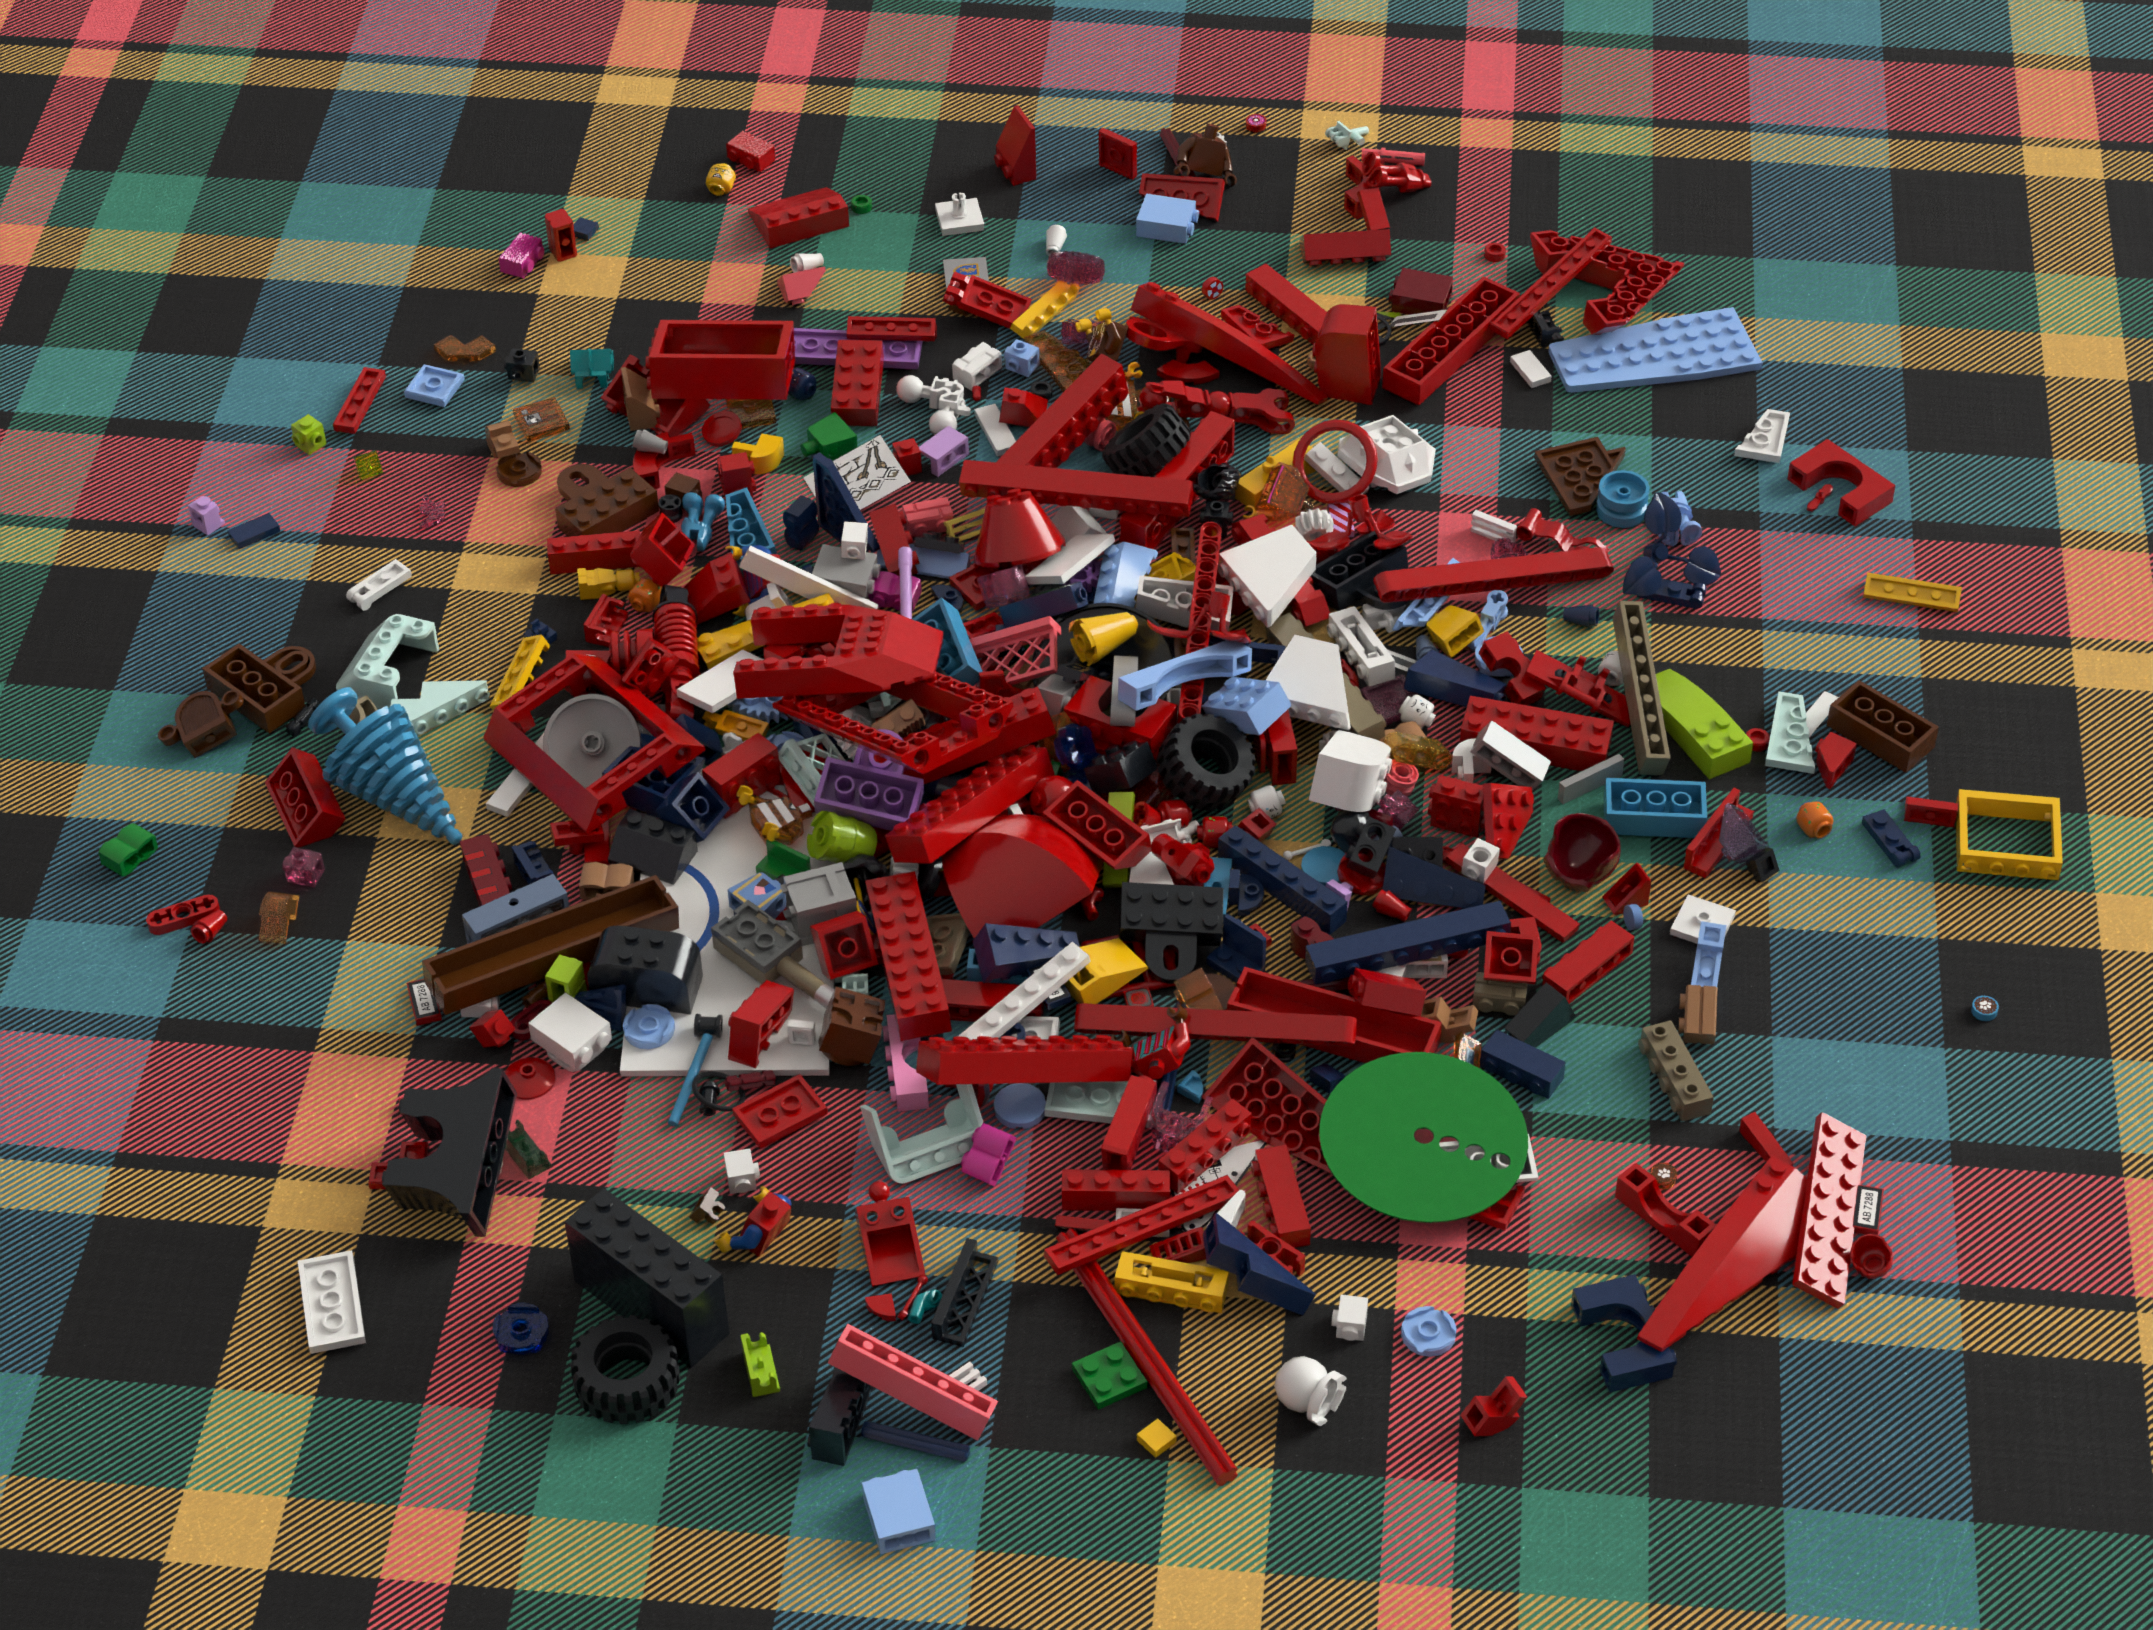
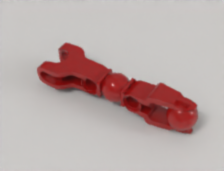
M1161 381L1159 383L1147 382L1146 386L1139 393L1140 406L1137 408L1139 412H1145L1156 405L1164 403L1171 405L1181 418H1205L1212 411L1234 419L1238 423L1257 425L1262 430L1272 434H1288L1295 427L1293 415L1290 412L1284 411L1289 404V397L1287 392L1283 390L1267 388L1259 394H1232L1229 392L1227 395L1221 391L1209 394L1208 390L1203 391L1199 388L1185 386L1183 381ZM1167 396L1177 398L1174 402H1167ZM1278 422H1288V423H1287V424H1284V425H1281V424H1279Z

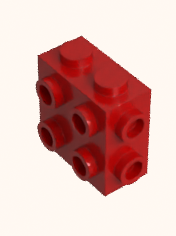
M1440 775L1437 783H1432L1429 791V798H1432L1427 812L1431 816L1430 826L1478 838L1481 829H1485L1483 785Z

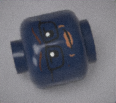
M802 368L793 369L788 394L803 401L810 398L816 392V378Z

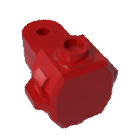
M1160 834L1152 841L1151 852L1165 863L1174 885L1203 886L1210 879L1215 867L1213 859L1209 857L1210 849L1202 843L1181 844L1168 834Z

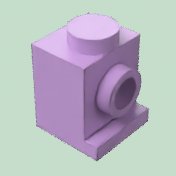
M201 496L188 505L192 525L206 535L211 534L225 524V520L219 516V507L209 497Z

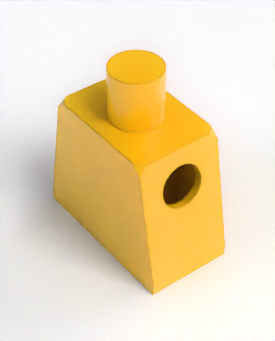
M1453 605L1447 606L1440 613L1436 612L1426 624L1431 640L1450 658L1484 633L1478 614Z

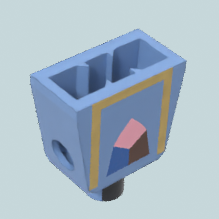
M759 872L727 890L729 907L735 910L749 900L775 919L786 908V894H783L780 885L784 884L783 877L785 875L781 874L772 880L766 874Z

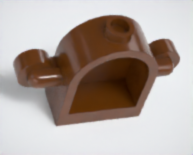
M237 690L226 692L221 701L214 693L209 691L194 693L187 697L177 708L175 713L176 726L166 725L162 727L158 732V738L165 746H171L182 740L185 747L196 758L237 735L230 713L239 709L244 699Z

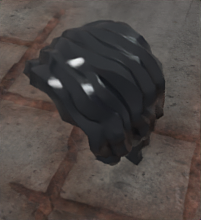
M1226 462L1220 465L1212 463L1208 468L1197 474L1196 484L1193 483V491L1206 501L1227 502L1234 495V490H1237V483H1239L1241 472Z
M858 854L856 857L846 860L843 864L848 880L856 895V900L858 898L853 880L858 878L864 903H869L865 881L891 876L887 867L874 856Z

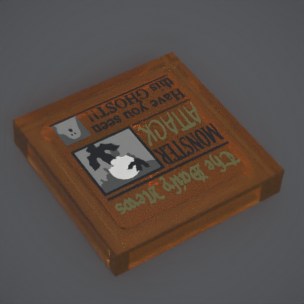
M555 397L512 409L513 415L527 442L570 430L569 422Z

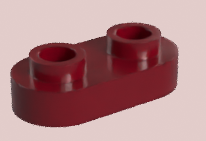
M549 1000L536 1001L511 1020L512 1025L516 1029L511 1033L512 1036L517 1040L530 1039L528 1023L550 1006L552 1002Z

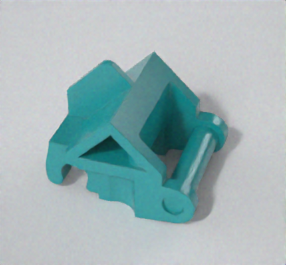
M570 350L571 375L575 374L576 389H583L584 377L593 376L598 377L601 388L608 387V374L614 371L613 350Z

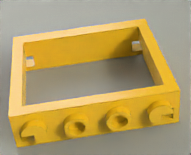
M1959 789L1956 801L1958 803L1956 815L1958 872L2059 880L2063 864L2060 798ZM1967 814L2051 822L2052 857L1968 850Z

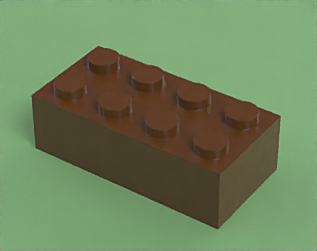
M1860 680L1830 705L1826 725L1905 773L1935 748L1939 729L1937 725Z

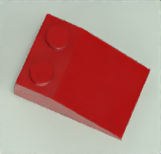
M1018 105L1013 107L996 144V155H994L996 166L1002 169L1005 178L1009 179L1013 186L1036 179L1035 127Z
M732 553L710 561L683 587L688 589L687 601L697 611V625L751 602L742 571Z

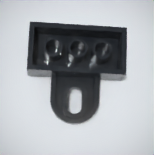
M1374 530L1317 564L1316 570L1310 576L1313 579L1312 586L1315 590L1320 589L1325 596L1327 605L1337 611L1346 609L1358 600L1382 610L1400 608L1411 600L1390 603L1381 602L1373 578L1384 571L1409 569L1406 547L1400 545L1391 549L1376 548L1373 542L1379 538Z
M1122 882L1119 903V939L1129 942H1145V964L1149 968L1147 969L1149 974L1162 983H1180L1186 980L1195 968L1197 945L1220 946L1223 935L1224 888ZM1167 949H1173L1178 954V967L1175 970H1167L1163 965V952Z

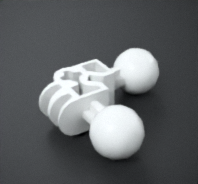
M908 375L901 378L897 383L896 392L902 401L915 403L921 398L929 399V408L939 409L929 420L930 431L934 435L947 426L956 430L958 416L970 415L971 409L966 406V402L963 399L964 387L958 383V380L949 381V378L938 379V376H935L932 386H925L918 377Z

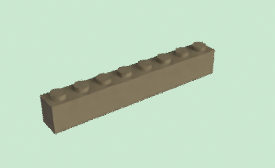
M1619 601L1612 619L1639 775H1663L1670 761V753L1643 602Z
M1291 613L1277 618L1272 626L1268 628L1265 626L1267 640L1270 644L1287 647L1294 635L1314 639L1310 632L1307 633L1302 622L1299 619L1296 620ZM1343 673L1351 726L1349 731H1344L1376 740L1385 737V719L1381 714H1377L1374 711L1371 702L1362 697L1357 686L1354 687L1350 683L1347 674Z

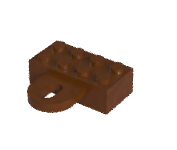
M576 464L565 468L558 475V491L567 502L555 508L558 529L567 537L622 532L659 511L657 490L631 468L608 478L592 465ZM581 478L587 485L578 486L572 479Z
M239 643L203 667L202 670L206 687L209 691L222 699L226 692L237 690L244 699L242 706L237 711L267 733H271L294 717L305 706L300 686L314 675L316 663L311 651L303 647H285L262 660ZM295 661H302L290 670H283Z

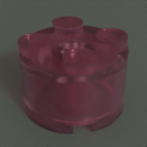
M1022 564L977 578L987 609L1003 606L1009 602L1030 596Z

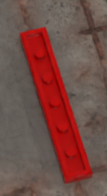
M1461 843L1446 856L1445 862L1461 872L1463 858L1470 848ZM1497 866L1484 882V885H1486L1485 890L1524 917H1535L1537 926L1562 943L1579 930L1580 923Z

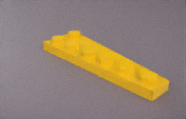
M826 593L792 606L804 607L809 604L828 606L835 602L830 594ZM751 620L713 633H703L697 638L698 652L708 670L741 650L751 652L764 646H754Z

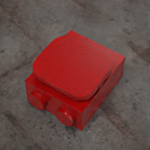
M1287 710L1261 735H1254V752L1259 773H1265L1266 766L1269 770L1272 786L1296 783L1298 749L1289 711Z

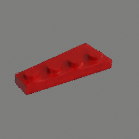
M1142 173L1139 194L1142 197H1145L1146 194L1194 200L1196 201V210H1199V216L1218 222L1225 181L1219 178Z

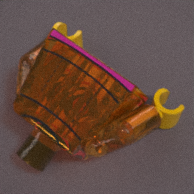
M1268 456L1266 462L1272 465L1262 464L1263 471L1270 474L1256 506L1259 510H1255L1251 505L1245 506L1244 510L1251 511L1252 515H1243V519L1264 513L1268 521H1287L1297 516L1300 512H1307L1309 509L1313 510L1314 503L1305 499L1309 486L1304 482L1298 469L1282 462L1276 463V459L1273 456Z

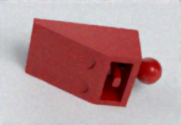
M882 1181L872 1183L868 1193L871 1200L876 1203L858 1206L855 1209L859 1237L872 1287L926 1275L910 1198L903 1197L887 1201L890 1195L889 1186ZM903 1210L904 1214L896 1216L894 1211ZM876 1215L877 1220L871 1222L867 1219V1216Z

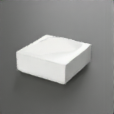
M788 1021L789 1043L815 1045V1022Z

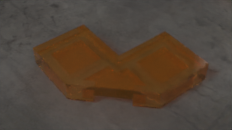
M452 335L434 344V350L448 361H457V358H469L470 361H480L496 352L495 345L483 335L465 345Z

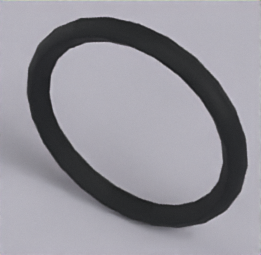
M715 1071L703 1072L697 1075L692 1082V1090L696 1098L711 1109L729 1112L732 1111V1108L745 1102V1092L741 1088L738 1090L740 1099L732 1106L716 1105L701 1096L697 1087L698 1082L704 1077H718L726 1080V1077L729 1075Z

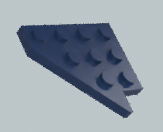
M819 452L812 456L818 524L841 543L844 522H867L834 462ZM868 526L866 552L870 550L874 553L880 549V546Z

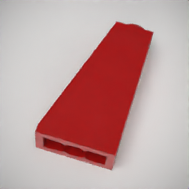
M1130 1076L1101 1147L1103 1170H1131L1157 1095V1082L1147 1076Z

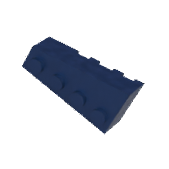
M985 923L973 940L983 983L991 982L997 978L1008 980L1012 976L1017 975L1027 977L1026 969L1048 962L1071 942L1080 947L1076 932Z

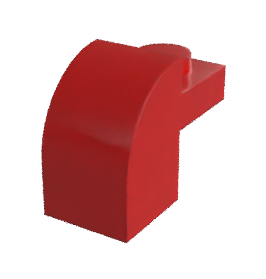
M1505 1376L1491 1396H1474L1460 1416L1474 1436H1492L1509 1428L1520 1418L1517 1411L1528 1397L1514 1377Z

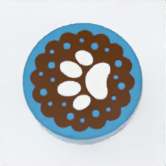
M1978 996L1973 1000L1971 1012L1975 1018L1981 1021H1991L1997 1016L1999 1005L1992 997Z

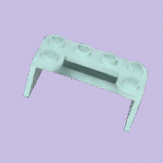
M401 614L388 617L368 635L337 682L336 690L351 687L358 695V699L367 695L376 708L381 709L385 706L389 708L391 699H398L396 685L400 680V675L397 669L384 666L398 644L437 653L439 646L435 623Z

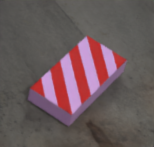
M1349 501L1339 504H1327L1328 513L1333 518V532H1346L1348 525L1347 513L1351 512ZM1352 521L1351 535L1348 536V537H1354V534H1355L1353 521Z

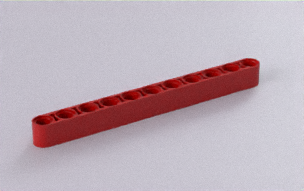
M1206 522L1200 529L1188 630L1191 629L1203 610L1204 603L1209 604L1211 592L1215 591L1222 533L1220 525L1215 522ZM1210 611L1206 612L1192 636H1187L1185 655L1208 647L1212 619L1209 616ZM1205 678L1181 684L1177 724L1185 717L1201 713Z
M1598 547L1384 571L1377 574L1373 578V582L1381 602L1390 603L1600 579L1612 574L1614 567L1606 548Z
M1081 1003L1076 1004L1074 1031L1084 1034H1114L1123 1036L1121 1031L1123 1029L1128 1036L1149 1037L1175 1025L1176 1021L1167 1015L1168 1007ZM1184 1008L1188 1012L1184 1023L1187 1024L1190 1039L1248 1042L1253 1037L1258 1042L1355 1046L1357 1018L1351 1016Z

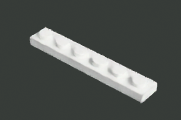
M1071 942L962 1032L959 1037H966L969 1040L977 1039L979 1036L1001 1037L1090 963L1089 955L1075 943Z

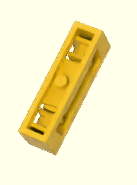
M1123 1251L1115 1274V1289L1120 1295L1147 1299L1152 1302L1174 1304L1178 1307L1201 1309L1205 1312L1222 1313L1229 1288L1228 1271ZM1134 1263L1151 1265V1270H1147V1267H1134ZM1195 1274L1210 1276L1213 1278L1211 1281L1203 1280L1202 1277H1198L1197 1279L1195 1278Z

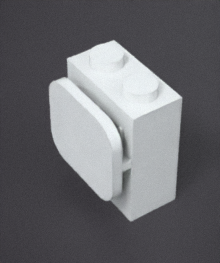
M567 993L560 996L528 1023L531 1040L544 1048L551 1060L571 1072L584 1068L604 1051L605 1047L612 1040L610 1022Z

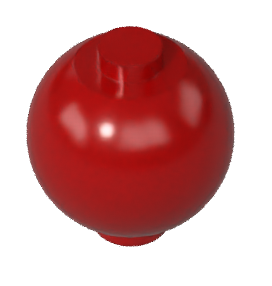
M1050 775L1040 779L1030 794V806L1036 816L1045 817L1043 812L1073 783L1059 775Z

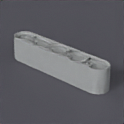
M1114 656L1110 726L1135 727L1136 710L1118 700V678L1138 671L1137 656Z

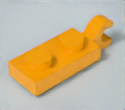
M724 710L722 715L705 711L702 719L706 720L704 723L706 727L715 729V732L722 736L725 733L733 732L736 736L742 738V742L757 733L765 737L770 728L768 722L729 710Z

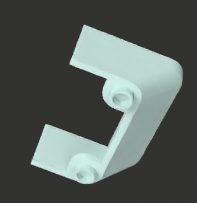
M956 1084L960 1098L952 1100L946 1105L944 1109L946 1125L902 1141L898 1140V1136L892 1128L881 1126L875 1109L867 1105L860 1106L871 1144L892 1180L903 1184L961 1163L964 1154L967 1151L969 1152L973 1146L972 1136L975 1129L983 1124L972 1084Z

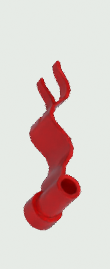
M1531 508L1525 519L1517 526L1516 536L1519 539L1529 541L1533 535L1548 537L1556 541L1562 551L1589 549L1586 546L1572 547L1585 543L1606 548L1607 552L1609 548L1594 537L1574 538L1562 523L1541 519L1542 513L1536 508Z

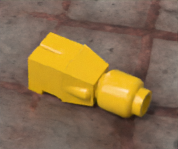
M586 568L577 569L580 600L597 599L602 594L608 596L615 593V588L618 591H629L640 580L639 572H634L632 569L618 570L616 574H614L613 570L602 568L586 570Z

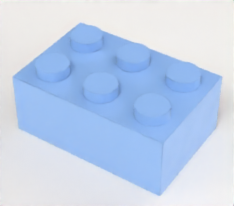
M1231 677L1225 681L1224 686L1208 697V701L1202 705L1205 714H1212L1215 718L1220 716L1225 718L1227 723L1235 724L1237 726L1236 729L1240 733L1261 735L1292 705L1279 682Z

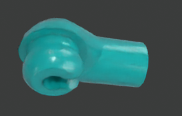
M932 1289L917 1295L913 1301L908 1320L914 1324H919L925 1311L939 1305L942 1293L937 1289Z

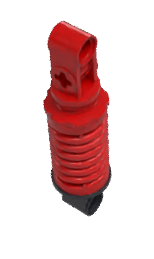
M664 584L661 589L660 604L656 606L652 614L654 639L680 658L661 685V689L665 694V713L673 720H676L681 714H685L693 719L694 705L678 697L677 689L700 675L696 630L697 611L687 601V588Z

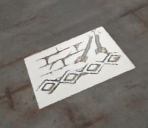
M881 435L833 461L860 510L911 482ZM813 472L805 476L804 480L816 497Z

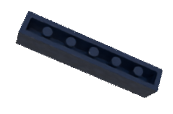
M1234 825L1218 838V858L1232 859L1233 869L1240 870V874H1248L1258 879L1263 885L1264 891L1302 917L1305 916L1314 920L1325 933L1331 935L1346 922L1347 901L1238 826Z

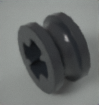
M1273 1043L1272 1054L1283 1063L1291 1062L1295 1058L1296 1044Z

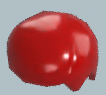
M1867 1234L1860 1236L1852 1244L1850 1252L1853 1267L1861 1276L1868 1279L1882 1277L1892 1268L1894 1258L1892 1250L1885 1239L1879 1235Z

